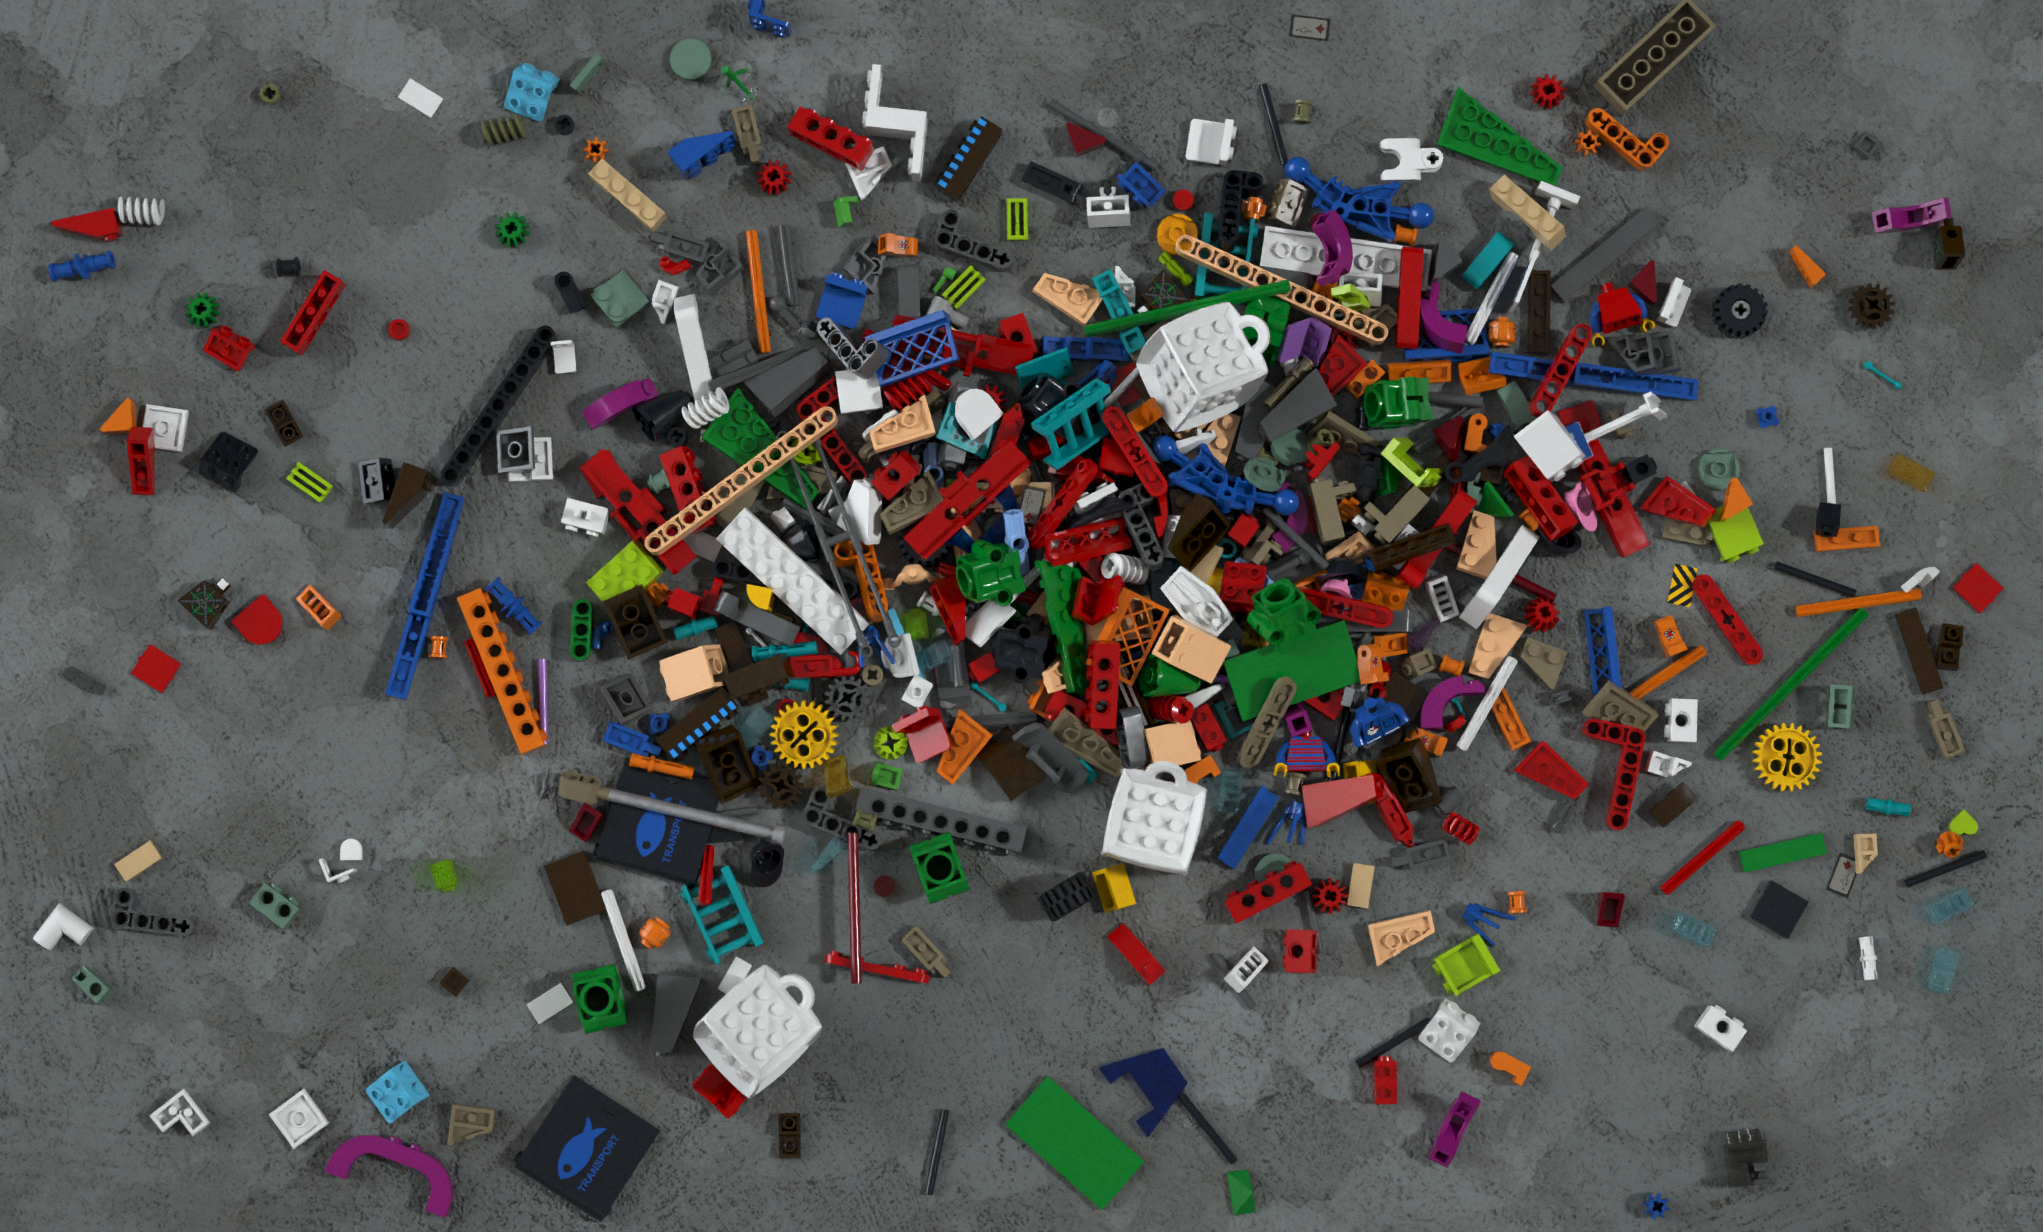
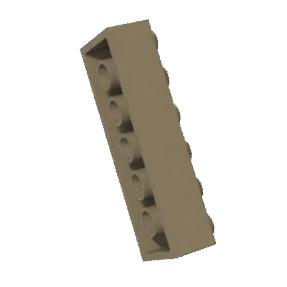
M1692 0L1681 1L1597 80L1593 87L1623 117L1709 36L1716 25Z

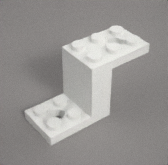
M873 64L872 70H868L867 83L870 91L865 92V108L868 109L863 111V129H866L869 136L911 140L910 150L913 158H909L908 175H912V182H921L928 122L927 112L879 107L882 68L881 65Z

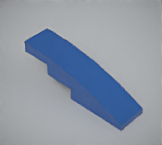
M1041 337V356L1066 347L1070 360L1129 361V354L1121 339Z

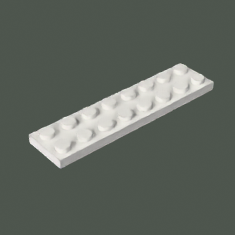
M1265 226L1260 266L1306 272L1315 277L1320 274L1325 264V251L1322 242L1315 233ZM1350 238L1353 250L1350 272L1383 274L1384 287L1399 289L1402 246ZM1424 249L1421 292H1426L1432 254V250Z
M746 507L716 538L768 588L773 589V593L840 655L857 638L842 596ZM853 608L860 629L864 631L870 623Z

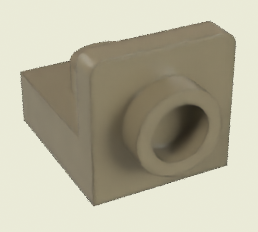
M1615 409L1608 412L1605 416L1609 423L1623 415ZM1635 424L1627 428L1622 426L1612 431L1614 438L1621 436L1622 439L1633 436V431L1637 429V425Z
M1429 648L1400 662L1402 672L1409 681L1438 668Z

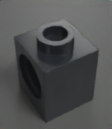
M1648 454L1626 464L1622 470L1629 484L1633 482L1635 485L1654 476L1657 473L1655 470L1657 465L1652 457L1649 458ZM1638 464L1646 468L1645 474L1642 475L1636 471Z
M1819 503L1816 514V535L1837 537L1840 527L1841 504Z

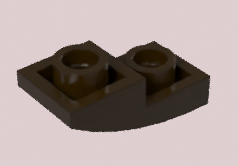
M284 399L265 409L284 447L304 437Z
M1942 623L1936 656L1937 668L1952 671L1959 669L1964 626Z
M1682 782L1667 793L1662 801L1651 808L1650 814L1664 828L1687 809L1697 797Z
M779 1113V1159H801L800 1113Z

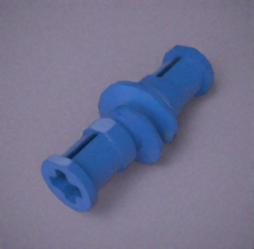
M111 250L96 256L84 254L82 259L76 253L74 254V260H68L60 264L50 263L48 269L53 282H57L58 279L65 277H75L79 274L83 279H89L91 272H97L106 268L115 269L116 261Z
M497 577L485 590L490 591L498 602L504 606L500 611L501 613L509 611L506 616L507 619L513 615L514 619L528 631L527 634H532L543 622L541 620L538 621L530 613V610L522 604L524 596L516 598L513 592L508 590L500 581L501 578Z

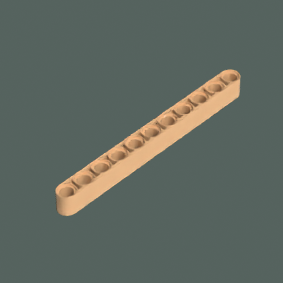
M1182 235L1177 239L1175 250L1179 256L1248 288L1260 286L1256 279L1261 276L1267 279V284L1286 280L1190 235ZM1188 242L1191 248L1185 251L1180 248L1179 244ZM1202 250L1208 251L1210 257L1202 259L1199 256V252ZM1226 259L1229 262V266L1221 268L1218 265V261ZM1245 268L1248 271V275L1241 277L1238 275L1237 270ZM1289 281L1290 292L1282 295H1273V297L1290 304L1292 308L1312 317L1314 316L1371 344H1382L1388 335V329L1383 323ZM1297 294L1304 295L1306 302L1298 303L1295 300V296ZM1322 303L1325 306V311H1316L1314 305ZM1341 312L1344 314L1345 319L1337 321L1333 314ZM1356 320L1361 321L1364 328L1361 330L1355 329L1353 322ZM1374 329L1381 330L1383 337L1375 338L1372 335V331Z
M828 406L820 408L646 537L645 546L647 550L653 555L663 554L833 429L838 422L835 411ZM825 414L833 415L830 422H823L822 417ZM809 426L816 428L812 435L805 434V429ZM791 439L798 440V445L794 448L788 447V442ZM775 451L781 452V457L778 460H772L770 457ZM757 464L764 465V469L760 473L753 471ZM739 477H746L747 482L744 485L739 486L736 484ZM723 489L730 491L729 496L726 498L719 497V493ZM705 502H712L713 506L709 511L702 510V505ZM689 514L695 515V520L691 524L685 523V518ZM671 527L678 528L675 536H668V530ZM654 540L661 541L660 547L657 549L650 547L651 542Z

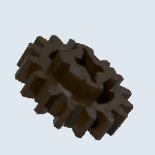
M1868 283L1866 289L1862 285L1858 288L1859 292L1855 290L1852 293L1855 298L1848 300L1849 303L1853 304L1848 308V311H1853L1850 318L1856 317L1858 319L1855 323L1856 325L1862 322L1863 329L1870 325L1871 329L1874 330L1877 324L1881 328L1884 326V321L1889 322L1891 320L1888 315H1892L1895 312L1890 309V307L1895 305V302H1890L1889 300L1893 295L1885 294L1887 288L1880 290V284L1872 288V284ZM1867 293H1873L1876 295L1869 297ZM1870 303L1874 304L1872 310L1869 309ZM1870 316H1874L1875 318H1878V319L1870 320V319H1867V318L1870 317Z
M778 763L776 769L770 765L771 771L767 772L764 770L765 778H759L763 782V785L758 786V789L763 790L760 797H767L766 804L773 802L772 808H776L777 804H780L781 809H784L785 804L793 807L791 801L799 802L796 796L798 794L803 795V792L799 790V787L804 786V783L799 782L802 775H795L797 772L796 768L790 771L789 764L782 768L781 763ZM781 772L780 777L776 779L770 778L773 774ZM789 774L795 781V787L790 785L788 781ZM784 781V785L790 788V790L782 789L781 792H778V788L772 783L776 784ZM767 786L772 787L774 791L773 798L769 795ZM787 793L792 794L788 799L781 800L783 795Z

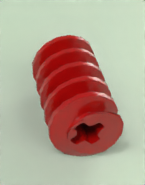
M922 373L913 376V380L906 378V385L899 381V389L894 386L891 387L892 394L884 391V395L893 409L896 410L898 408L900 411H903V404L911 406L910 399L917 402V395H925V389L932 393V389Z
M1183 696L1150 697L1148 701V707L1153 718L1156 720L1183 724L1190 721L1194 712L1192 703Z

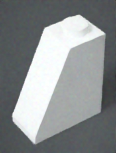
M870 478L854 480L844 504L847 514L852 519L859 540L865 545L879 544L881 541L880 514L882 513V494L871 484L872 479ZM841 513L836 525L847 531Z

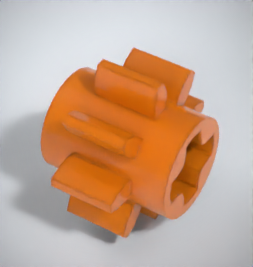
M1591 130L1585 135L1580 132L1578 136L1581 140L1577 139L1574 141V144L1578 145L1576 153L1581 151L1584 153V157L1590 152L1595 155L1596 150L1594 147L1598 148L1601 146V143L1597 142L1599 135L1594 136L1591 134ZM1585 140H1589L1590 147H1586Z
M595 137V141L587 140L588 146L583 148L584 152L589 153L585 157L588 161L592 158L595 164L598 163V160H605V154L610 153L609 149H604L607 145L606 141L600 143L598 137ZM592 149H599L600 153L597 154L596 152H593Z
M1247 197V202L1242 201L1240 213H1245L1244 219L1251 220L1252 218L1255 221H1259L1260 217L1265 216L1266 205H1262L1263 200L1260 198Z
M1344 497L1338 506L1340 518L1345 523L1348 519L1352 521L1362 510L1358 507L1360 502L1353 497L1350 500Z
M654 582L645 592L651 605H656L660 608L666 603L670 589L664 582L661 585L658 582Z
M1946 831L1936 840L1938 843L1936 848L1939 854L1944 853L1945 857H1956L1963 850L1962 844L1964 842L1961 835L1956 836L1955 832Z

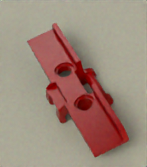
M897 315L894 317L892 327L915 320L916 318ZM945 327L939 328L934 337L943 340L947 333ZM952 330L960 360L941 366V371L947 372L949 366L965 369L963 376L970 377L973 366L1017 375L1015 366L1032 360L1034 347L1033 345L978 333V335ZM924 334L919 335L915 344L923 347L928 336ZM932 339L927 350L935 354L938 347L935 345L936 340ZM902 341L899 342L897 347L906 349L909 343ZM945 345L939 356L944 359L953 356L951 348ZM913 346L911 351L920 353L921 349ZM979 350L987 352V356L984 358L978 357L977 354Z
M1586 417L1578 420L1584 434L1593 430ZM1597 438L1588 443L1593 456L1584 460L1576 467L1580 480L1585 483L1596 505L1595 510L1598 512L1619 556L1625 558L1650 546L1626 495V493L1634 490L1636 487L1633 482L1627 485L1620 471L1625 468L1623 462L1612 467ZM1592 463H1599L1601 471L1598 469L1593 470L1591 467ZM1591 477H1593V479H1594V481H1595V483H1596V485H1597V487H1598V489H1599V491H1600V493H1601V495H1602V497H1603L1605 503L1603 502V500H1602V498H1601V496H1600V494H1599V492H1598V490H1597V488H1596V486H1595V484H1594V482H1593V480H1592ZM1614 500L1620 503L1619 511H1614L1611 504L1614 503Z
M1010 440L968 478L960 470L956 474L958 479L947 489L944 486L941 487L939 492L945 499L903 538L923 560L927 559L964 525L968 527L970 522L989 504L993 505L995 503L993 498L1027 469L1031 462ZM980 479L988 481V487L985 489L983 487L977 488L976 484ZM983 495L985 498L963 517L962 513ZM948 508L955 509V516L952 519L945 517V511Z
M604 449L600 450L580 467L616 508L609 516L617 520L631 536V541L641 539L645 541L646 537L650 534L648 533V527L651 524L657 523L660 527L667 522L661 515L667 511V508L664 505H660L648 487L640 491ZM629 491L631 493L630 501L625 503L620 501L619 496L621 492ZM625 508L643 526L641 530H636L621 512ZM672 527L668 530V536H675L677 534ZM683 539L663 554L657 555L674 575L679 573L697 557ZM652 541L650 547L652 549L659 548L661 541Z

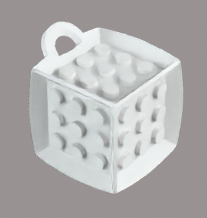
M1223 302L1181 316L1159 328L1148 339L1138 356L1136 365L1150 397H1154L1164 413L1163 419L1173 432L1195 428L1223 417L1243 406L1256 394L1268 373L1262 353L1266 350L1270 341L1269 328L1261 318L1253 315L1241 316L1230 302ZM1245 327H1253L1258 332V340L1253 346L1250 345L1242 329Z
M1158 761L1149 765L1146 770L1122 768L1120 770L1121 777L1108 816L1103 850L1100 852L1101 855L1140 867L1178 873L1183 876L1187 875V869L1200 831L1206 792L1208 790L1198 784L1187 781L1184 770L1172 762ZM1160 772H1168L1175 777V782L1164 781L1155 778V776Z
M763 965L732 988L696 1024L693 1036L714 1066L747 1098H752L782 1075L819 1038L822 1025L811 1010L815 999L811 984L804 977L797 974H787L781 977L772 968ZM796 986L801 990L803 999L800 1004L788 993L787 987Z

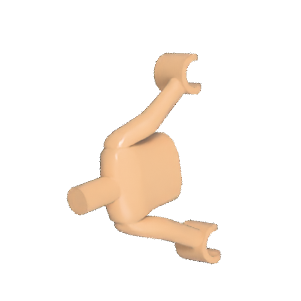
M920 564L906 565L894 582L893 578L882 579L886 591L894 590L895 587L902 584V581L906 584L914 585L922 583L925 578L928 582H937L948 577L937 572L935 576H932Z

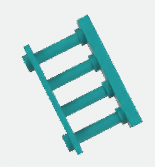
M1205 213L1201 241L1219 249L1218 244L1210 240L1211 232L1219 231V223L1213 220V214ZM1251 218L1249 226L1239 225L1238 234L1248 235L1247 247L1236 246L1233 251L1227 252L1230 254L1246 255L1245 261L1249 263L1252 240L1257 238L1258 225H1254L1255 219ZM1205 250L1200 251V258L1208 259L1209 252ZM1198 265L1194 299H1203V295L1208 293L1225 294L1247 289L1248 287L1242 285V288L1209 284V282H1205L1206 274H1210L1213 271ZM1219 265L1221 268L1228 267L1227 265ZM1245 268L1237 270L1239 276L1246 277L1248 275V271Z
M1096 378L1031 423L1034 431L1047 438L1052 454L1043 459L1045 464L1058 470L1110 434L1102 419V413L1106 409L1103 397L1111 392L1109 385ZM1095 403L1100 421L1091 426L1087 408ZM1079 414L1084 432L1075 437L1070 420ZM1063 426L1068 443L1059 448L1054 431Z
M729 865L721 868L722 874H719L720 877L712 880V889L721 885H728L731 891L728 897L698 910L693 898L699 896V886L689 891L688 886L684 885L681 886L683 891L680 892L684 903H689L709 947V950L706 951L711 963L715 961L716 965L722 963L719 958L720 956L748 943L750 945L754 943L755 947L765 944ZM731 904L733 906L737 905L740 911L737 913V916L706 929L702 917ZM738 924L746 925L749 932L745 933V936L715 949L710 937Z

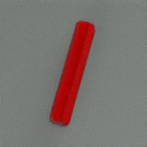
M469 638L465 640V647L486 697L496 696L474 639Z
M706 845L701 861L698 902L703 906L711 904L715 852L713 845Z

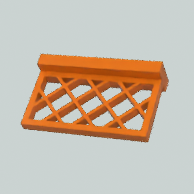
M1123 587L1118 597V609L1108 617L1097 640L1112 641L1113 638L1122 636L1125 648L1120 649V652L1127 650L1130 662L1119 666V680L1133 686L1170 609ZM1133 597L1142 601L1144 610L1132 612L1130 604ZM1145 603L1153 607L1147 608ZM1157 608L1164 612L1160 620L1151 622L1148 610ZM1129 609L1130 614L1125 616L1127 610ZM1146 612L1149 624L1137 627L1134 615ZM1131 616L1135 629L1123 632L1121 622L1123 619ZM1158 623L1156 629L1154 630L1153 625ZM1150 626L1153 635L1151 639L1142 642L1139 629ZM1119 628L1120 634L1115 635ZM1136 631L1140 643L1128 647L1124 634ZM1148 643L1145 649L1143 644ZM1141 645L1143 655L1140 659L1133 661L1129 649ZM1088 659L1086 662V664L1089 666L1091 659ZM1101 659V660L1098 662V667H1099V668H1104V667L1100 666V664H1101V662H1102L1103 659ZM1139 662L1137 668H1135L1134 663ZM1131 664L1134 674L1131 680L1122 677L1120 668Z

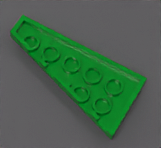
M1458 86L1436 146L1540 183L1543 181L1556 187L1563 167L1544 152L1539 151L1530 141L1521 137L1512 127L1494 113L1485 109L1476 99L1471 98Z
M737 388L728 400L729 412L714 419L702 436V440L740 466H743L776 442L777 437L765 421L760 418L751 403L746 400L740 389ZM773 452L770 456L771 459L778 460L781 457V452ZM790 461L762 480L805 510L808 509ZM755 465L753 471L755 473L762 472L764 465ZM798 467L812 503L819 491Z
M1035 561V567L1040 569L1042 580H1039L1040 586L1045 589L1047 596L1045 606L1052 634H1056L1059 644L1056 646L1057 654L1061 653L1063 660L1061 670L1067 693L1084 695L1088 683L1086 677L1084 622L1071 616L1078 580L1082 577L1081 569L1066 565L1054 567L1047 561Z

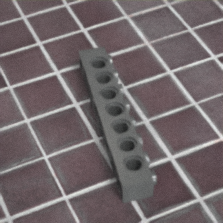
M864 787L860 789L855 812L860 808L862 812L871 815L877 814V818L880 819L879 823L892 826V822L900 823V828L911 831L913 827L920 828L921 833L933 836L934 832L940 834L950 832L952 841H954V837L963 839L962 843L974 846L975 842L983 844L984 849L995 851L997 847L1004 849L1003 853L1016 856L1017 852L1021 853L1027 827ZM877 801H881L885 805L881 813L873 811V804ZM897 806L905 808V815L902 818H896L893 814ZM922 811L926 814V820L923 823L915 822L914 815L916 812ZM943 816L946 818L947 824L944 828H937L934 822L937 817ZM960 821L965 822L968 826L967 831L964 833H958L955 830V825ZM984 826L988 829L987 837H977L976 830L978 827ZM1002 831L1009 835V840L1003 844L999 843L996 838L997 834Z

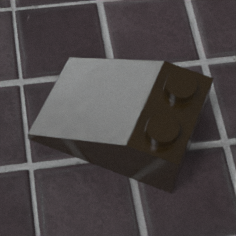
M403 462L382 523L390 528H394L427 496L428 491L431 492L435 485L434 475L428 470Z
M1197 493L1183 509L1168 549L1179 563L1191 572L1232 526L1213 502Z
M642 584L603 601L628 660L668 643Z
M732 724L694 742L700 760L721 804L760 786L742 735Z
M1007 726L990 738L977 756L1012 802L1044 779L1046 775L1032 760L1026 757L1028 751L1023 744L1013 741L1012 736L1015 734Z
M1420 737L1383 748L1376 763L1405 813L1442 803L1431 759Z

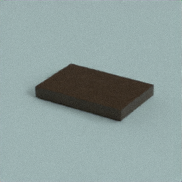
M1396 671L1392 673L1389 681L1384 686L1386 690L1384 701L1399 704L1410 719L1408 722L1411 723L1423 706L1429 693ZM1401 725V729L1381 739L1391 746L1396 745L1404 734V726Z
M584 850L544 866L567 926L607 911Z

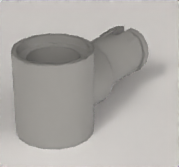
M934 296L925 315L944 310L950 315L953 324L964 329L969 317L953 310L951 303L947 300Z

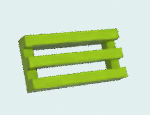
M1006 198L1007 241H1028L1027 198ZM1011 203H1015V235H1011ZM1019 203H1023L1024 235H1020Z
M970 265L942 294V297L958 310L986 279ZM970 273H972L973 275L951 297H949L948 295ZM976 278L979 279L957 303L954 302Z
M298 462L286 479L322 503L334 486ZM299 470H304L327 487L326 490H323L299 473ZM295 476H298L307 484H309L317 491L322 493L321 497L311 492L309 489L304 487L302 484H300L293 478Z

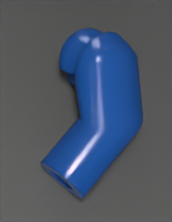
M603 621L593 629L591 649H602L603 638L614 629L611 622Z

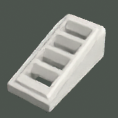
M1441 574L1424 581L1439 622L1460 615L1446 575ZM1442 582L1443 586L1433 589V585ZM1445 590L1446 594L1436 597L1437 593ZM1445 599H1448V600H1449V602L1444 603V604H1442V605H1439V603H1438V602L1443 601V600H1445ZM1452 607L1451 611L1442 614L1441 610Z
M1219 683L1183 697L1192 703L1195 710L1223 690L1225 684Z
M1253 946L1224 977V980L1236 992L1240 993L1269 960ZM1252 956L1260 965L1258 966L1249 957ZM1245 962H1246L1254 971H1252V970L1245 964ZM1239 968L1248 976V978L1239 970Z

